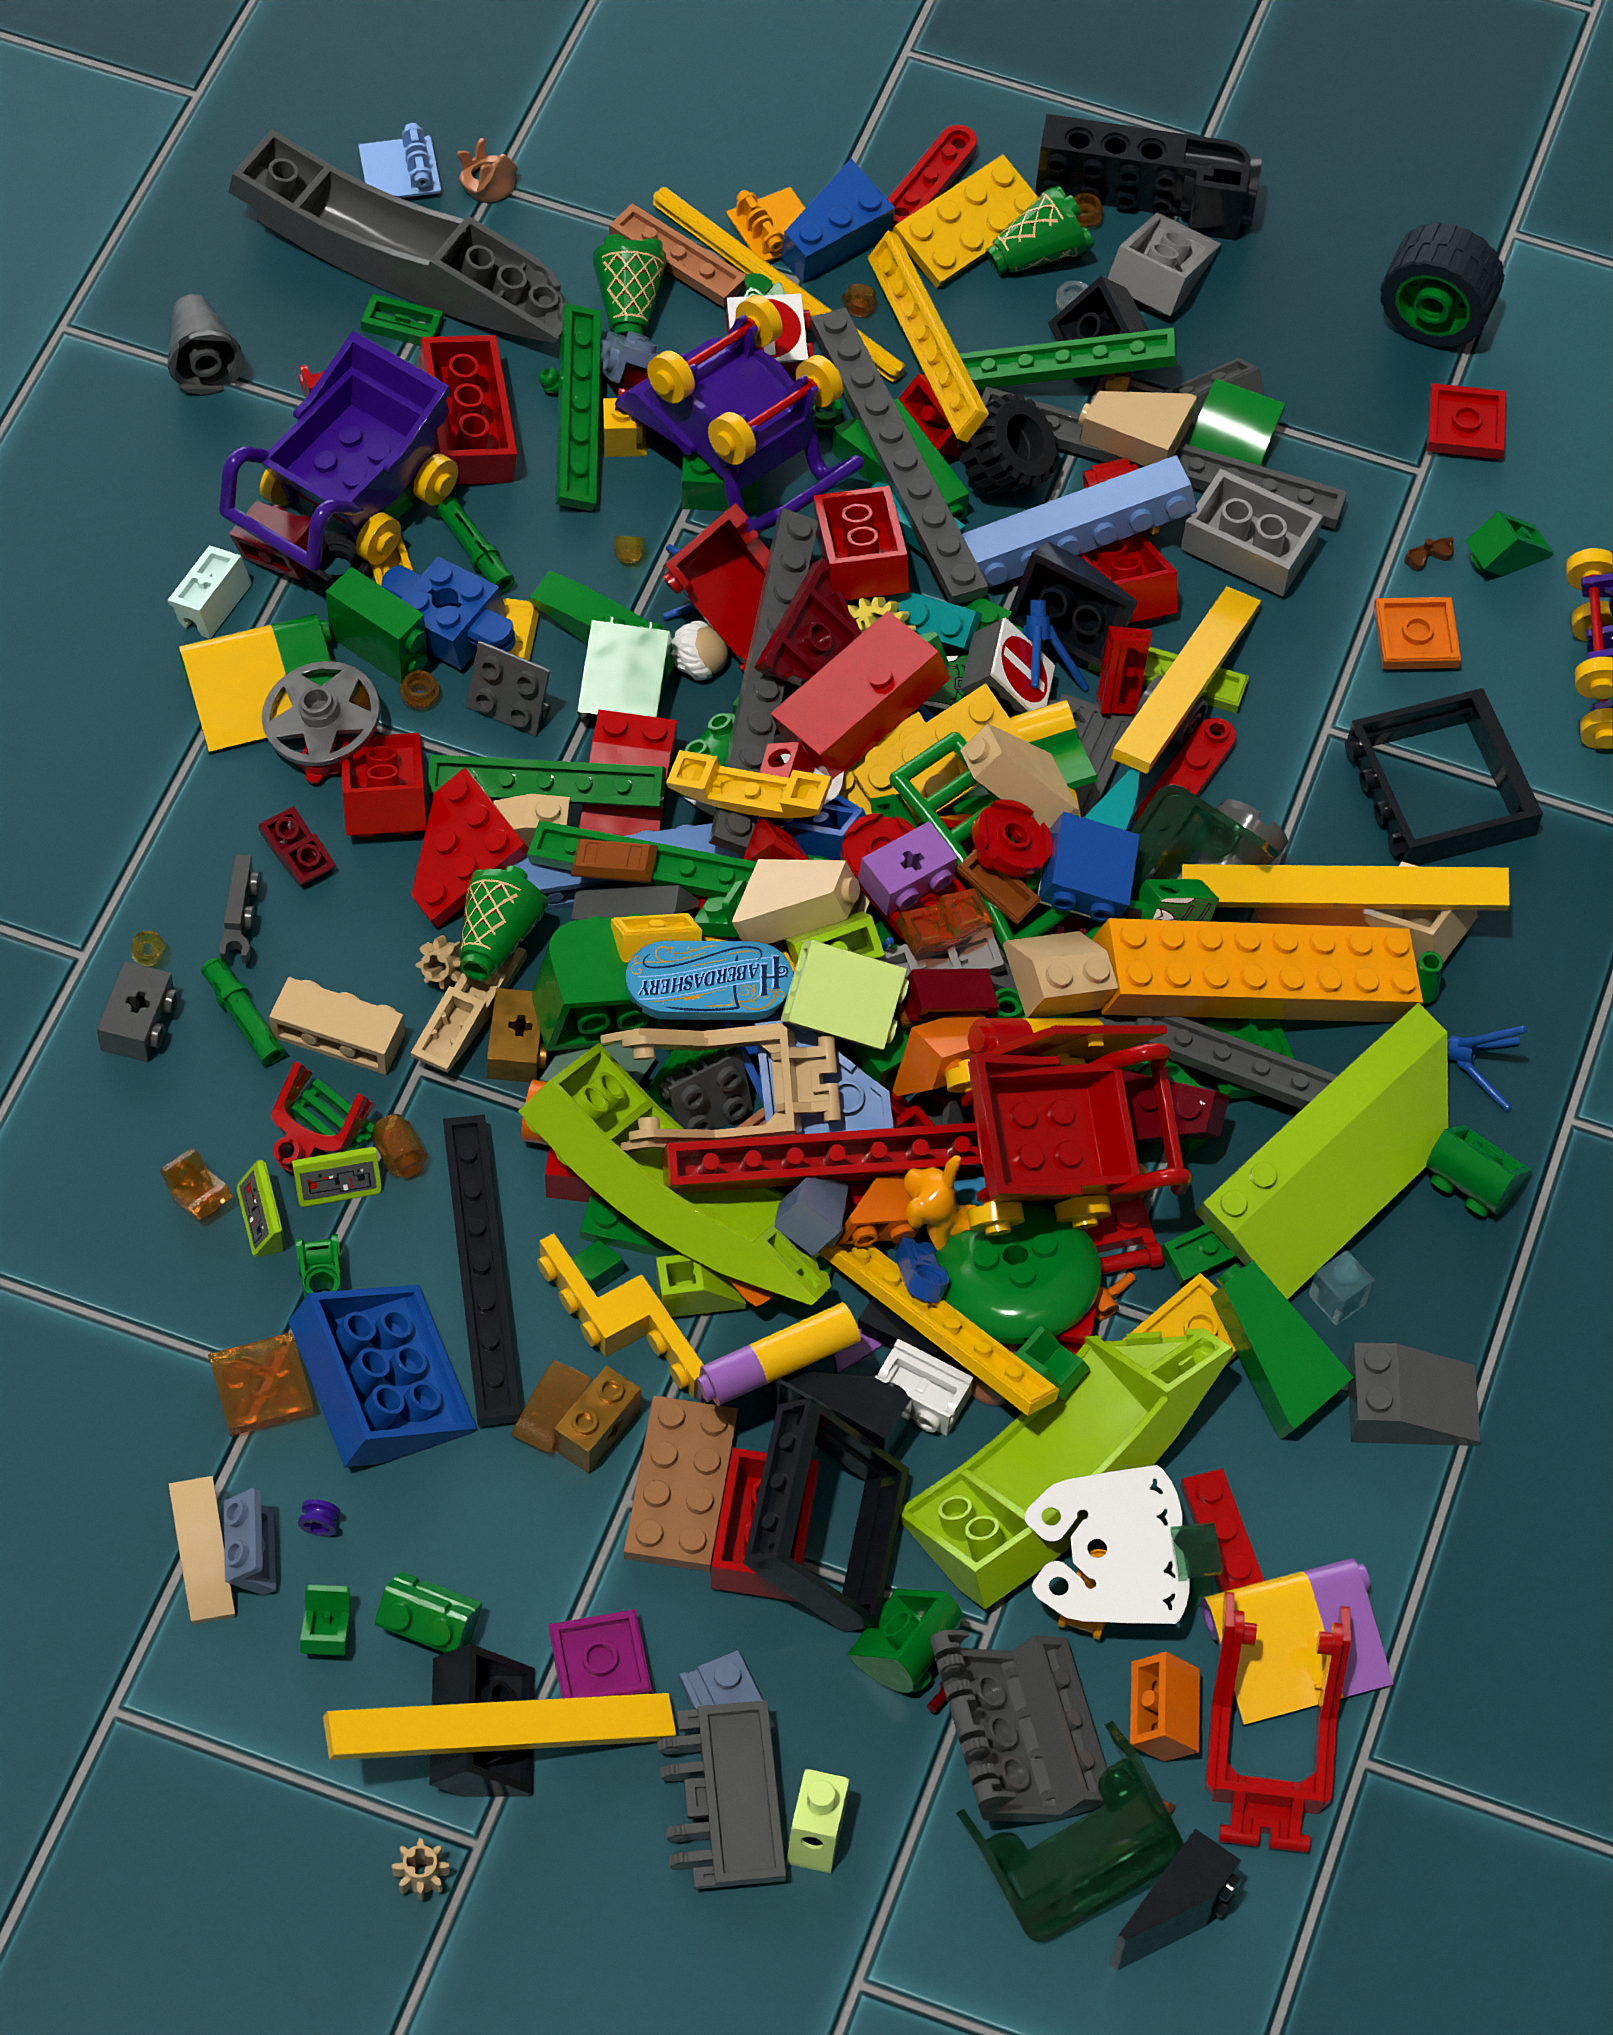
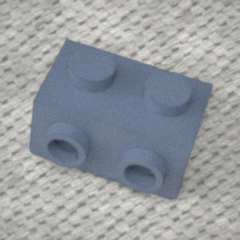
M608 331L606 339H602L600 342V370L612 382L620 383L626 363L647 369L649 361L660 354L657 351L658 346L649 342L650 338L636 332L628 331L627 336Z
M251 1488L224 1501L225 1582L264 1596L276 1591L274 1509L261 1505V1491Z

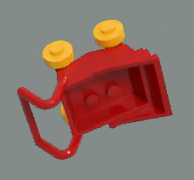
M1161 1043L1142 1044L1110 1052L1089 1064H1086L1084 1058H1070L1068 1053L1049 1056L975 1053L969 1059L958 1062L959 1067L946 1071L947 1090L953 1093L965 1092V1095L961 1098L962 1107L973 1105L986 1185L984 1189L976 1193L977 1201L983 1202V1206L967 1211L970 1230L985 1231L987 1236H996L1011 1232V1226L1023 1223L1025 1219L1022 1203L1004 1201H1044L1070 1198L1054 1205L1056 1221L1072 1222L1073 1229H1086L1097 1226V1220L1111 1215L1108 1196L1091 1195L1103 1193L1136 1194L1165 1186H1170L1173 1194L1183 1195L1192 1181V1174L1183 1165L1166 1066L1171 1056L1169 1047ZM1149 1061L1168 1169L1140 1175L1122 1067Z

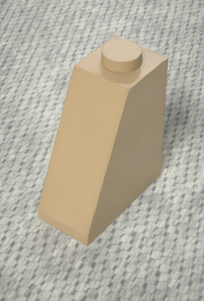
M1098 391L1092 404L1086 403L1080 413L1078 424L1083 426L1080 442L1119 457L1128 458V460L1143 466L1170 458L1175 455L1193 421L1197 396L1185 393Z
M988 723L960 750L976 781L1000 799L1014 800L1028 806L1034 811L1031 817L1040 826L1045 822L1050 829L1062 812L1076 815L1080 811L1051 753Z
M758 859L732 919V924L742 941L771 944L846 920L854 902L859 898V881L854 877L846 860Z

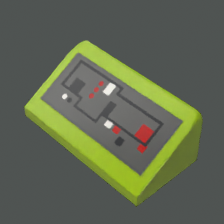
M376 1147L292 1161L300 1207L377 1195L382 1192Z
M258 1160L239 1181L236 1189L254 1257L284 1252L283 1249L285 1248L283 1230L266 1162Z

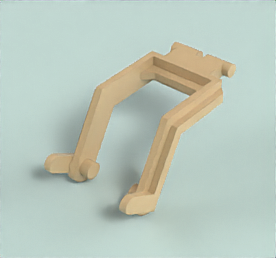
M782 1023L707 1031L637 1028L600 1035L601 1045L622 1043V1048H633L634 1060L654 1059V1049L701 1051L761 1045L771 1053L775 1114L765 1125L717 1130L660 1129L659 1117L638 1118L639 1130L629 1132V1141L615 1143L625 1153L648 1149H664L667 1143L797 1135L802 1133L801 1115L824 1113V1122L841 1120L838 1083L823 1084V1075L837 1073L835 1036L818 1037V1046L796 1047L795 1033Z

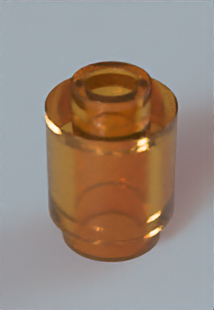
M391 1114L380 1119L373 1127V1142L389 1173L392 1176H401L403 1178L412 1177L419 1173L427 1160V1153L410 1121L405 1120L400 1114Z

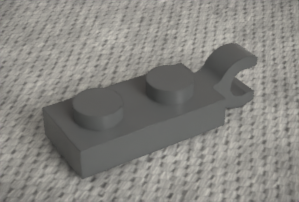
M235 854L224 918V936L219 943L220 957L227 961L228 952L238 949L241 951L242 964H247L251 958L250 944L245 938V931L253 929L254 906H250L251 896H258L260 887V872H254L252 855Z

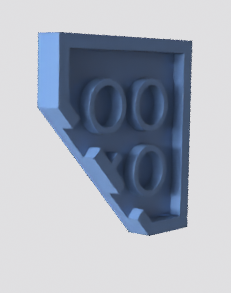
M780 1020L755 1023V1026L782 1023L795 1033L796 1047L818 1046V1036L811 1030L784 1023ZM757 1045L767 1123L775 1114L771 1053L763 1046ZM836 1050L837 1073L823 1075V1084L838 1083L841 1120L824 1122V1113L801 1115L802 1133L799 1134L894 1128L890 1092Z

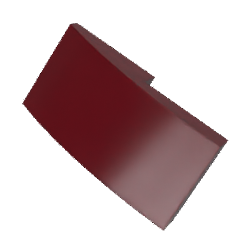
M294 806L259 823L258 830L287 872L300 886L336 868L334 861L316 833L311 834Z

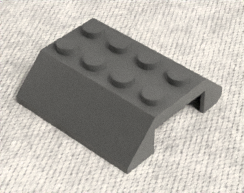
M944 1630L930 1637V1643L983 1820L1053 1822L1111 1805L1117 1801L1067 1637L1034 1635L1013 1651L960 1648L959 1643L969 1637L968 1631Z

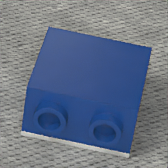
M1062 812L1049 829L1053 839V849L1050 857L1042 865L1038 896L1041 898L1039 903L1052 906L1058 910L1086 916L1099 922H1106L1109 918L1119 919L1130 906L1140 834Z

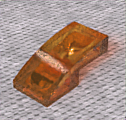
M977 888L942 895L936 905L901 912L895 922L914 956L973 936L991 927L994 920Z
M553 1360L532 1393L511 1435L549 1454H553L555 1450L554 1428L589 1387L593 1378Z

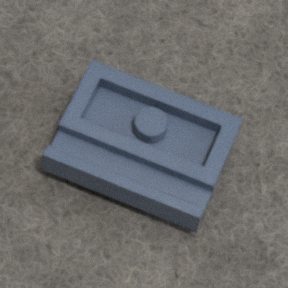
M738 1650L698 1666V1669L695 1671L679 1674V1682L692 1709H698V1706L762 1700ZM769 1715L770 1731L773 1734L775 1733V1725Z

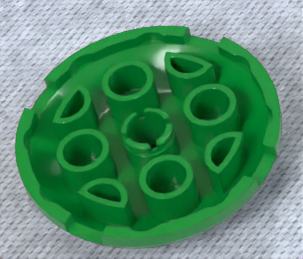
M1021 1202L1025 1221L1011 1226V1232L987 1236L985 1231H965L958 1235L950 1236L945 1246L935 1252L938 1265L945 1267L949 1277V1283L942 1299L999 1343L1024 1344L1025 1338H1029L1040 1325L1048 1328L1054 1336L1059 1335L1071 1328L1086 1315L1099 1293L1101 1261L1095 1243L1084 1229H1073L1072 1222H1057L1055 1209L1045 1205Z

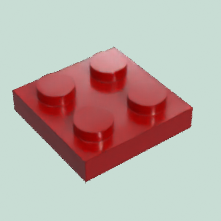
M1432 383L1429 392L1427 452L1502 459L1505 444L1506 391Z

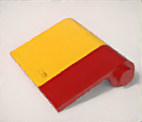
M979 1018L970 1028L968 1045L972 1054L1049 1056L1068 1053L1070 1058L1098 1059L1110 1052L1126 1049L1168 1034L1166 1025H1104L1097 1018Z

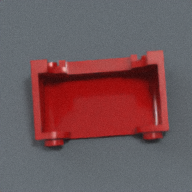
M735 503L663 565L666 574L662 576V579L676 595L682 591L743 663L739 666V669L744 675L770 551L757 537L759 534L755 529L749 532L746 531L749 527L746 522L748 517Z

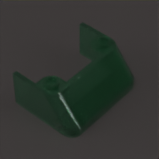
M1166 785L1156 792L1130 831L1140 834L1130 900L1136 899L1142 883L1147 879H1177L1182 871V864L1188 863L1196 849L1210 857L1222 858L1229 855L1242 839L1273 860L1278 855V852L1266 840L1182 786ZM1086 917L1095 926L1100 924L1098 921Z
M1113 1720L1105 1724V1727L1122 1759L1108 1767L1100 1776L1098 1791L1105 1805L1030 1850H1027L1018 1835L1011 1832H1001L985 1840L964 1809L956 1813L983 1865L1025 1934L1034 1941H1047L1056 1937L1163 1873L1184 1845L1138 1752Z

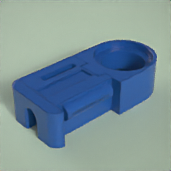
M903 1237L896 1251L895 1259L907 1290L913 1296L923 1301L940 1302L948 1286L949 1277L945 1267L938 1265L935 1257V1246L924 1241L922 1244L916 1243L914 1239Z

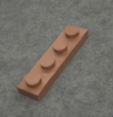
M633 203L609 224V235H622L626 240L642 241L648 238H655L662 241L663 250L666 253L665 271L722 307L726 306L727 298L736 297L746 287L744 281L746 275Z

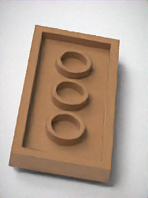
M653 1395L624 1547V1559L710 1572L738 1419V1408Z

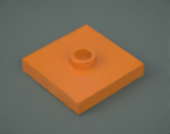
M1452 597L1375 598L1374 613L1382 669L1459 668L1461 655Z

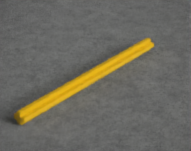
M661 187L654 193L653 205L744 273L762 274L769 278L773 284L780 282L785 294H801L803 310L809 309L810 322L811 317L832 311L668 188ZM858 330L879 373L889 381L896 382L903 376L905 364Z

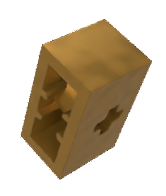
M496 988L487 1054V1079L520 1082L537 1080L538 1068L546 1069L548 1051L545 1050L544 1044H541L542 1035L533 1005L532 991Z
M606 1365L554 1428L555 1451L590 1474L640 1413L641 1388Z

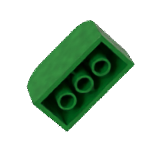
M631 914V915H628V916H625V917H631V916H647V915ZM594 916L588 919L570 921L560 926L552 935L532 989L533 1005L546 1051L592 1048L598 1043L601 1044L600 1035L637 1028L686 1030L690 1023H695L697 1027L701 1026L706 1030L710 1020L658 1019L642 1012V1008L636 1003L634 1005L626 990V970L629 963H624L621 960L610 925L611 919H614V917L603 918L601 916Z

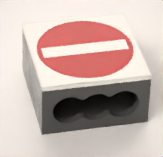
M1005 617L973 633L960 690L968 695L986 683L1008 717H1013L1047 706L1055 664L1041 652L1039 686L1036 689L1032 688V642Z

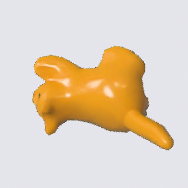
M955 1155L946 1162L944 1171L935 1167L926 1169L913 1168L907 1172L904 1178V1187L912 1198L906 1207L908 1222L915 1229L927 1224L928 1234L937 1251L945 1246L950 1236L970 1230L967 1211L977 1207L973 1204L961 1205L956 1201L954 1183L961 1164V1157Z

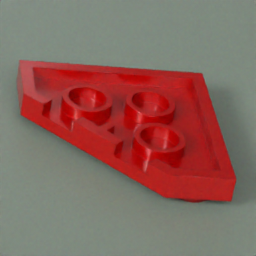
M465 767L434 792L411 896L437 928L466 905L468 884L475 870H504L507 866H513L529 850L526 843Z

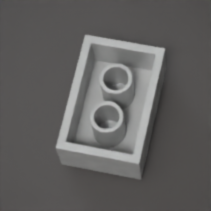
M1220 468L1197 503V512L1190 514L1185 522L1181 549L1276 594L1284 596L1317 544L1323 515Z

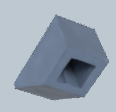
M805 1178L779 1203L774 1227L812 1256L818 1253L824 1246L828 1248L833 1246L844 1230L842 1221L848 1207L846 1198L849 1185L843 1180Z

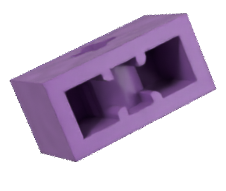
M929 821L861 859L858 881L885 916L898 909L904 911L911 908L920 897L931 891L939 892L949 886L954 879L958 856Z

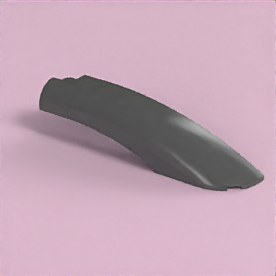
M273 129L266 134L232 173L228 192L259 211L257 221L312 254L370 284L421 306L443 311V314L501 332L556 343L561 336L562 308L565 303L560 292L561 284L554 273L537 257L468 215L465 219L434 211L366 184L332 166Z

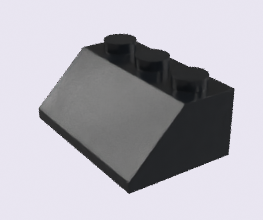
M467 1644L433 1658L432 1705L534 1700V1667L473 1644ZM533 1749L430 1755L429 1785L462 1797L530 1796L533 1794Z

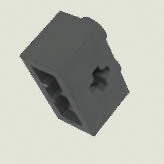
M124 961L97 1027L101 1051L145 1062L149 1061L153 1048L158 1049L162 1044L165 1033V1025L163 1023L166 1015L173 1014L177 1005L178 991L174 990L171 973Z

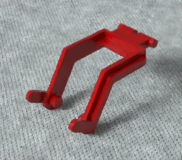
M1225 1592L1223 1600L1222 1642L1211 1701L1205 1788L1212 1795V1801L1231 1804L1229 1825L1220 1824L1218 1842L1258 1847L1260 1833L1269 1834V1849L1309 1853L1311 1837L1310 1835L1301 1834L1302 1814H1319L1324 1807L1330 1804L1332 1799L1336 1723L1351 1645L1350 1607L1340 1606L1338 1623L1333 1622L1331 1633L1321 1631L1318 1633L1316 1653L1327 1655L1316 1714L1313 1774L1302 1782L1238 1775L1227 1762L1231 1705L1241 1646L1255 1645L1257 1624L1245 1622L1244 1611L1235 1610L1234 1612V1593Z

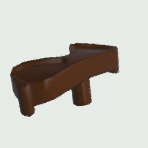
M1428 538L1425 540L1424 545L1410 549L1406 553L1404 562L1412 569L1421 571L1425 566L1428 556L1443 561L1451 560L1454 552V538H1439L1435 541Z

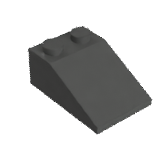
M1354 1342L1347 1363V1370L1354 1377L1348 1382L1351 1442L1480 1445L1475 1365L1400 1344Z

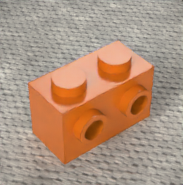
M1168 1652L1131 1661L1130 1746L1163 1762L1199 1752L1200 1668Z

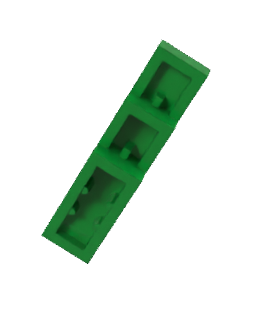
M551 570L548 571L527 600L587 645L592 620L602 621V617L610 616L625 620V625L641 626V622H648L621 604ZM672 647L670 649L666 677L675 666L673 662L674 657L671 656Z

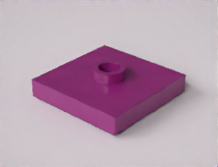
M636 1609L548 1624L561 1699L652 1694Z

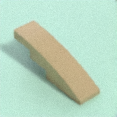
M517 947L499 970L491 975L487 981L473 980L462 973L454 988L448 987L412 1049L411 1057L448 1073L493 1013L496 988L508 989L527 958L526 950Z

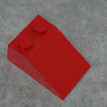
M1141 532L1077 555L1138 601L1129 623L1142 620H1159L1164 615L1178 613L1177 571Z
M599 709L589 763L662 766L666 768L663 809L583 804L579 828L619 836L634 835L645 830L661 831L669 790L666 782L669 777V771L674 764L677 748V720Z
M420 732L373 735L363 748L354 755L342 760L346 836L372 837L377 833L392 832L409 835L417 831L426 830ZM341 737V748L350 744L356 737Z

